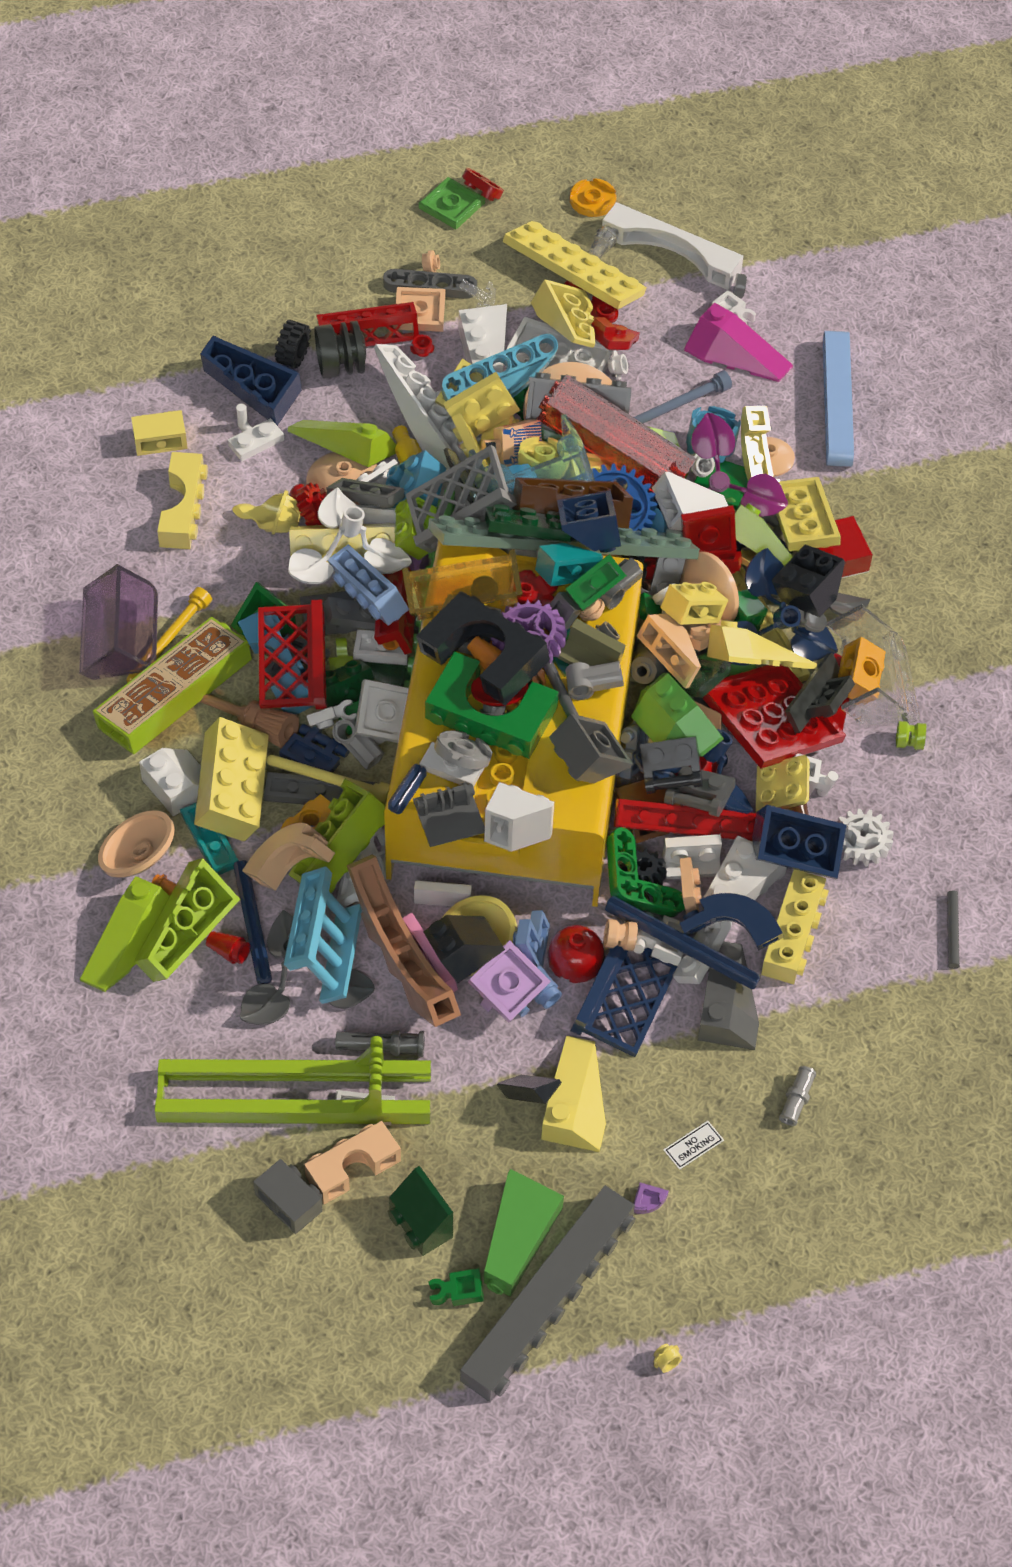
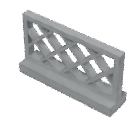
M492 445L405 494L417 533L413 537L415 545L429 553L436 550L438 539L429 529L424 530V521L427 515L434 517V519H439V516L444 515L448 503L456 505L451 515L455 520H465V517H474L480 519L481 522H486V507L501 504L508 506L510 509L517 505L514 495L508 491L496 448ZM490 457L491 463L487 472L479 470L483 459ZM466 469L471 470L466 483H459L458 479L461 472ZM477 473L485 475L480 489L472 487ZM491 479H496L499 488L491 493H487L486 490ZM445 481L449 482L444 496L437 495L440 484ZM456 485L463 487L458 502L450 499ZM470 490L476 492L477 496L474 502L468 506L464 505ZM427 494L428 496L423 508H418L416 498ZM434 498L442 500L436 514L429 512Z

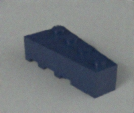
M216 336L211 337L200 353L204 372L267 420L271 418L277 426L302 391L299 372Z

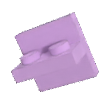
M508 941L503 946L505 950L486 963L468 980V983L484 998L480 1005L487 1012L494 1008L508 1023L551 982L511 941Z

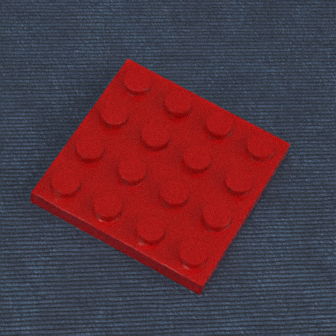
M781 664L779 666L766 665L705 683L698 690L699 695L708 706L722 715V723L760 769L781 763L785 759L793 758L796 754L805 755L843 743L846 734L831 717L824 718L823 716L811 718L801 733H795L787 719L785 710L803 687V684L789 667L781 666Z

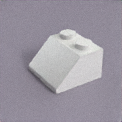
M161 748L139 762L143 782L172 816L178 814L180 809L197 802L201 765L188 750Z

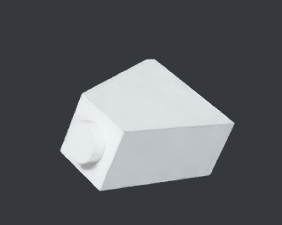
M664 472L652 487L669 529L682 530L681 514L728 506L724 495L670 472Z

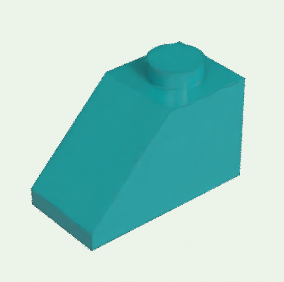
M565 543L539 546L535 571L550 586L572 584L603 559V555Z

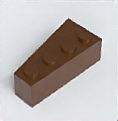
M515 477L513 495L517 505L512 507V510L520 511V508H531L540 514H547L548 511L559 512L557 500L611 490L618 528L629 529L633 497L618 482Z

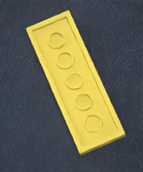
M528 222L504 235L503 243L617 310L645 294L647 287L640 284L637 279L626 276L618 268L607 265L597 256L583 251L578 245L564 240L559 234L545 229L538 222Z

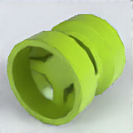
M898 721L896 748L912 746L915 750H924L926 723L910 725L907 721Z

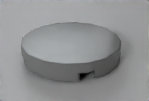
M460 731L440 733L434 746L436 753L444 760L468 769H483L487 767L492 756L489 745L483 740L476 738L473 741L468 739L469 735Z

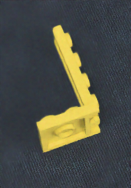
M497 372L443 403L456 426L452 429L459 442L463 441L460 447L467 458L481 451L475 437L520 411ZM485 458L479 470L487 472L489 464ZM477 474L476 480L481 486L485 475Z

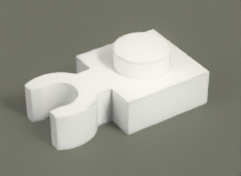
M728 290L711 303V306L716 303L733 312L746 324V319H749L751 322L755 321L756 313L751 309H745L746 302Z

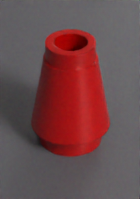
M212 931L206 939V946L231 964H242L249 955L250 944L246 942L244 937Z

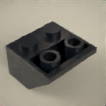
M805 544L771 581L781 602L821 617L837 599L845 561L843 558Z

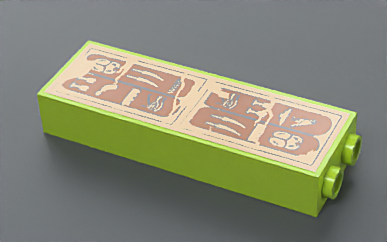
M210 617L95 708L93 714L97 728L130 753L136 754L199 703L204 695L210 694L252 660L250 645L246 637L233 632L226 623H220L213 617Z

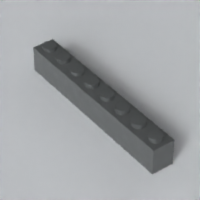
M606 1185L601 1189L460 1369V1382L489 1402L496 1395L501 1397L510 1385V1380H508L514 1371L519 1373L524 1368L529 1359L527 1354L533 1347L538 1349L547 1336L545 1332L551 1323L556 1325L565 1313L564 1306L569 1300L574 1302L583 1289L581 1284L587 1277L592 1279L600 1268L601 1263L599 1261L604 1255L610 1256L618 1244V1240H616L622 1232L626 1234L631 1229L636 1220L633 1217L635 1208L633 1203Z

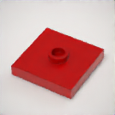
M733 505L681 514L682 537L690 539L700 549L699 552H708L715 556L736 552L735 510Z

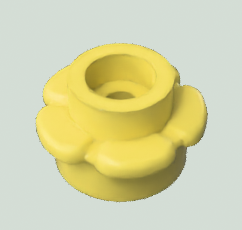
M664 1344L654 1352V1367H659L663 1373H667L678 1366L682 1360L677 1345L669 1346V1344Z

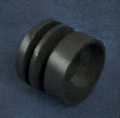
M357 320L350 321V333H348L346 323H340L338 335H335L331 324L315 326V346L322 378L339 376L341 364H344L348 375L353 374V363H355L357 373H365L366 346Z

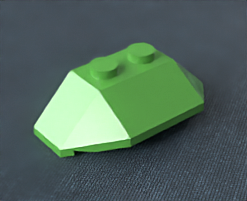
M662 673L657 679L642 689L631 717L653 742L697 736L699 756L702 757L724 740L700 707L668 673Z

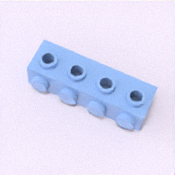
M349 544L329 558L328 562L332 565L335 572L332 575L335 582L341 588L344 586L347 593L352 598H356L363 609L367 608L375 620L381 619L387 625H390L410 610L396 586Z

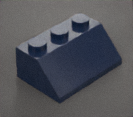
M611 490L557 500L562 531L593 551L607 553L614 551L616 547H621Z
M766 805L757 811L752 841L756 860L838 879L847 824Z

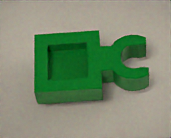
M479 1268L449 1273L450 1281L447 1282L441 1279L428 1281L431 1290L441 1289L439 1294L429 1296L432 1305H441L448 1299H451L453 1306L484 1302L482 1273Z

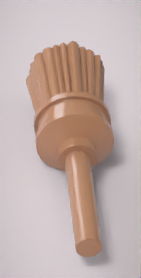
M206 694L200 701V703L236 716L241 725L268 734V741L280 748L286 744L294 733L297 734L299 729V717L292 713L272 708L260 709L259 701L257 700L251 701L248 705L238 706Z

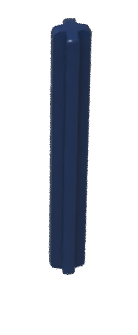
M246 860L236 861L233 867L256 981L258 984H268L272 981V975L252 879L242 871L248 862Z

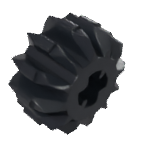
M646 847L643 852H639L636 849L638 879L663 885V880L667 877L666 863L664 858H658L659 854L657 851L650 854ZM621 863L620 869L627 872L626 865Z

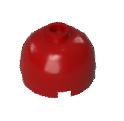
M572 925L565 927L554 935L549 945L547 958L549 967L555 976L560 979L561 977L568 979L571 983H582L598 975L604 962L605 952L602 940L596 932L585 926Z

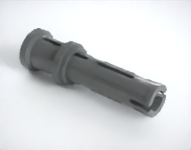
M400 1030L392 1031V1034L336 1032V1050L366 1051L370 1047V1038L379 1036L383 1041L384 1052H391V1055L399 1056L401 1053L418 1054L419 1057H424L425 1031H419L418 1034L401 1033Z

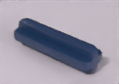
M414 764L388 802V809L391 812L401 814L427 776V770L424 766Z

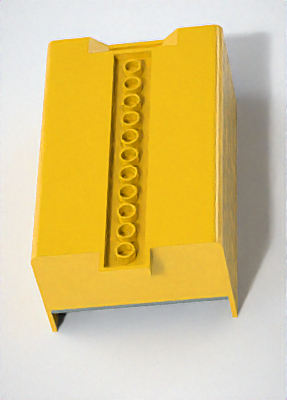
M438 540L420 631L442 610L448 595L456 596L460 591H463L471 596L473 583L481 577L491 578L498 585L499 594L495 600L483 604L501 609V612L505 613L506 605L512 608L515 605L510 595L511 587L515 584V576L522 570H532L536 576H539L535 571L537 558L507 554L500 548L443 545ZM612 557L617 564L621 563L624 559H627ZM635 560L639 564L641 570L643 571V564L640 561ZM642 578L625 592L621 602L615 608L609 609L605 606L602 615L598 619L583 621L579 615L576 618L593 628L596 625L603 624L605 621L608 622L620 636V639L617 641L626 645L620 662L624 686L595 691L590 698L585 700H574L571 698L579 716L605 722L620 745L631 677L630 667L636 643ZM571 584L559 585L552 596L555 597L558 592H563ZM571 626L567 631V637L565 641H567L569 637ZM543 629L544 634H550V632L547 629ZM417 644L384 811L386 879L392 880L395 863L593 889L592 906L598 907L606 840L617 774L596 783L577 781L569 774V767L554 751L555 746L549 738L567 719L559 700L558 708L530 759L513 755L508 750L495 745H489L492 756L489 765L484 768L474 786L475 795H473L484 826L485 809L499 782L506 785H515L521 790L534 795L545 796L554 802L553 829L550 839L512 852L484 842L485 833L430 847L413 798L420 797L421 793L426 795L437 792V789L444 791L445 787L452 789L461 785L426 772L427 776L401 814H396L388 809L389 800L414 764L420 765L431 743H436L437 737L442 732L456 731L444 725H436L425 718V701L450 658L443 665H440L421 653L419 644ZM456 651L457 653H460V654H463V655H465V656H468V657H470V658L475 659V657L472 656V655H468V654H465V653H461V652ZM553 657V663L568 692L566 668L569 664L558 659V657ZM480 665V675H481V674L484 672V669H483V668L481 667V665ZM545 673L546 684L544 686L553 689ZM471 693L468 702L479 712L480 709H483V703L477 701ZM522 700L506 705L505 710L508 713L513 711ZM469 736V738H468V739H471V740H473V741L476 740V738H474V737H472V736Z

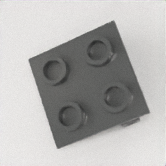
M464 782L461 786L453 787L452 789L445 787L444 791L437 789V792L426 795L421 793L420 797L413 798L430 847L485 833V826L473 797L475 791L472 784Z

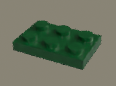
M501 504L486 507L485 520L488 532L570 542L571 536L562 531L559 512L548 511L547 514H540L531 508H520V511L509 510L508 506Z

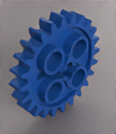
M614 463L610 470H607L603 464L601 465L600 472L592 468L590 476L588 474L583 475L582 480L618 482L633 497L632 508L637 511V513H631L629 528L633 529V531L651 528L653 524L651 520H654L656 516L654 510L657 507V503L652 502L656 494L648 493L651 484H642L643 475L638 478L634 477L635 469L630 473H626V465H623L619 471Z

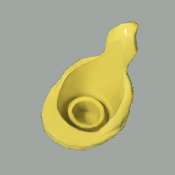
M287 490L284 493L273 495L260 506L246 503L238 504L232 508L235 515L239 518L255 520L260 529L272 532L273 535L275 533H288L290 526H298L301 519V512L296 505L297 501L288 495L289 491Z

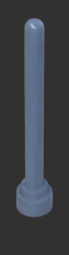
M722 370L714 374L710 382L628 419V428L644 424L712 391L724 392L732 388V380L729 374Z

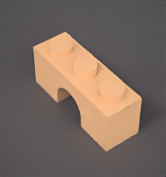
M382 1121L375 1125L365 1126L356 1136L340 1140L331 1150L323 1154H315L304 1164L305 1177L310 1184H313L320 1191L323 1204L350 1190L349 1177L344 1171L350 1164L356 1162L364 1163L371 1168L376 1176L401 1162V1148Z

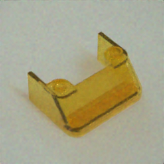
M515 549L509 550V555L416 571H409L408 568L402 569L409 612L411 616H417L418 621L434 618V613L440 612L460 591L469 596H476L483 604L501 602V606L518 604L517 598L523 597Z

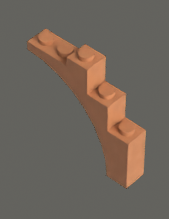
M371 854L347 865L363 911L360 914L368 937L381 947L388 970L402 982L410 1007L434 1027L460 1016L461 1013L453 990L434 971L402 919L383 877L376 856Z

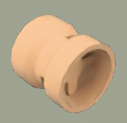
M607 919L603 937L604 947L614 948L618 945L624 950L633 951L637 940V923L628 921L625 924H619L617 920Z

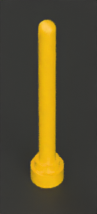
M196 587L189 595L188 606L127 676V683L158 658L196 611H201L208 607L212 602V597L205 589Z

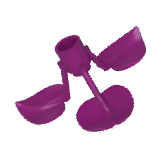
M706 413L694 429L691 445L699 457L703 459L715 458V473L709 478V488L707 489L717 493H721L727 488L744 492L741 505L746 507L748 503L761 511L760 517L774 515L788 506V501L780 483L773 476L762 473L757 474L749 479L747 488L731 484L728 475L720 471L719 456H728L733 452L735 436L730 426L721 417L713 413Z

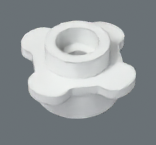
M614 350L612 351V359L608 360V369L611 374H615L616 380H620L622 374H627L628 362L624 354L618 355L617 351Z

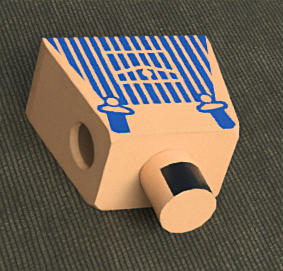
M529 419L494 428V439L482 440L481 450L492 445L496 448L500 465H518L520 443L531 437H540L539 441H542L541 420Z

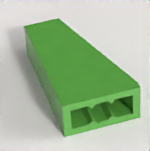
M510 1169L507 1175L484 1270V1283L487 1284L488 1289L498 1295L504 1293L510 1297L561 1213L564 1202L563 1195Z

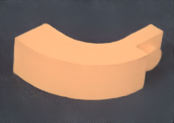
M295 823L280 829L270 836L256 850L242 871L260 885L276 891L288 871L299 861L313 857L330 862L335 852L327 847L328 841H326V838L306 823Z

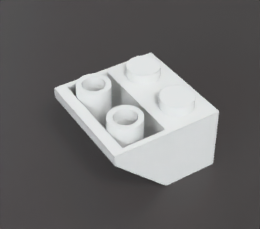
M499 782L485 809L484 842L512 852L550 839L553 829L554 802L545 796L523 791L515 785H506Z

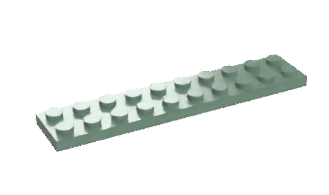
M445 515L439 516V519L429 518L428 529L443 545L539 550V546L565 543L593 551L573 537L570 538V542L488 532L486 522H481L480 519L474 517H465V520H455V518ZM618 528L621 547H616L614 551L607 553L594 551L610 555L698 559L700 549L690 539L682 537V532L678 530L667 529L666 533L657 532V530L652 528H642L641 531H633L631 528Z

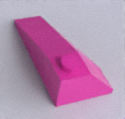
M716 303L699 318L684 348V351L703 362L710 364L717 362L727 365L726 368L732 370L735 368L749 371L751 375L777 382L793 368V364L736 314Z

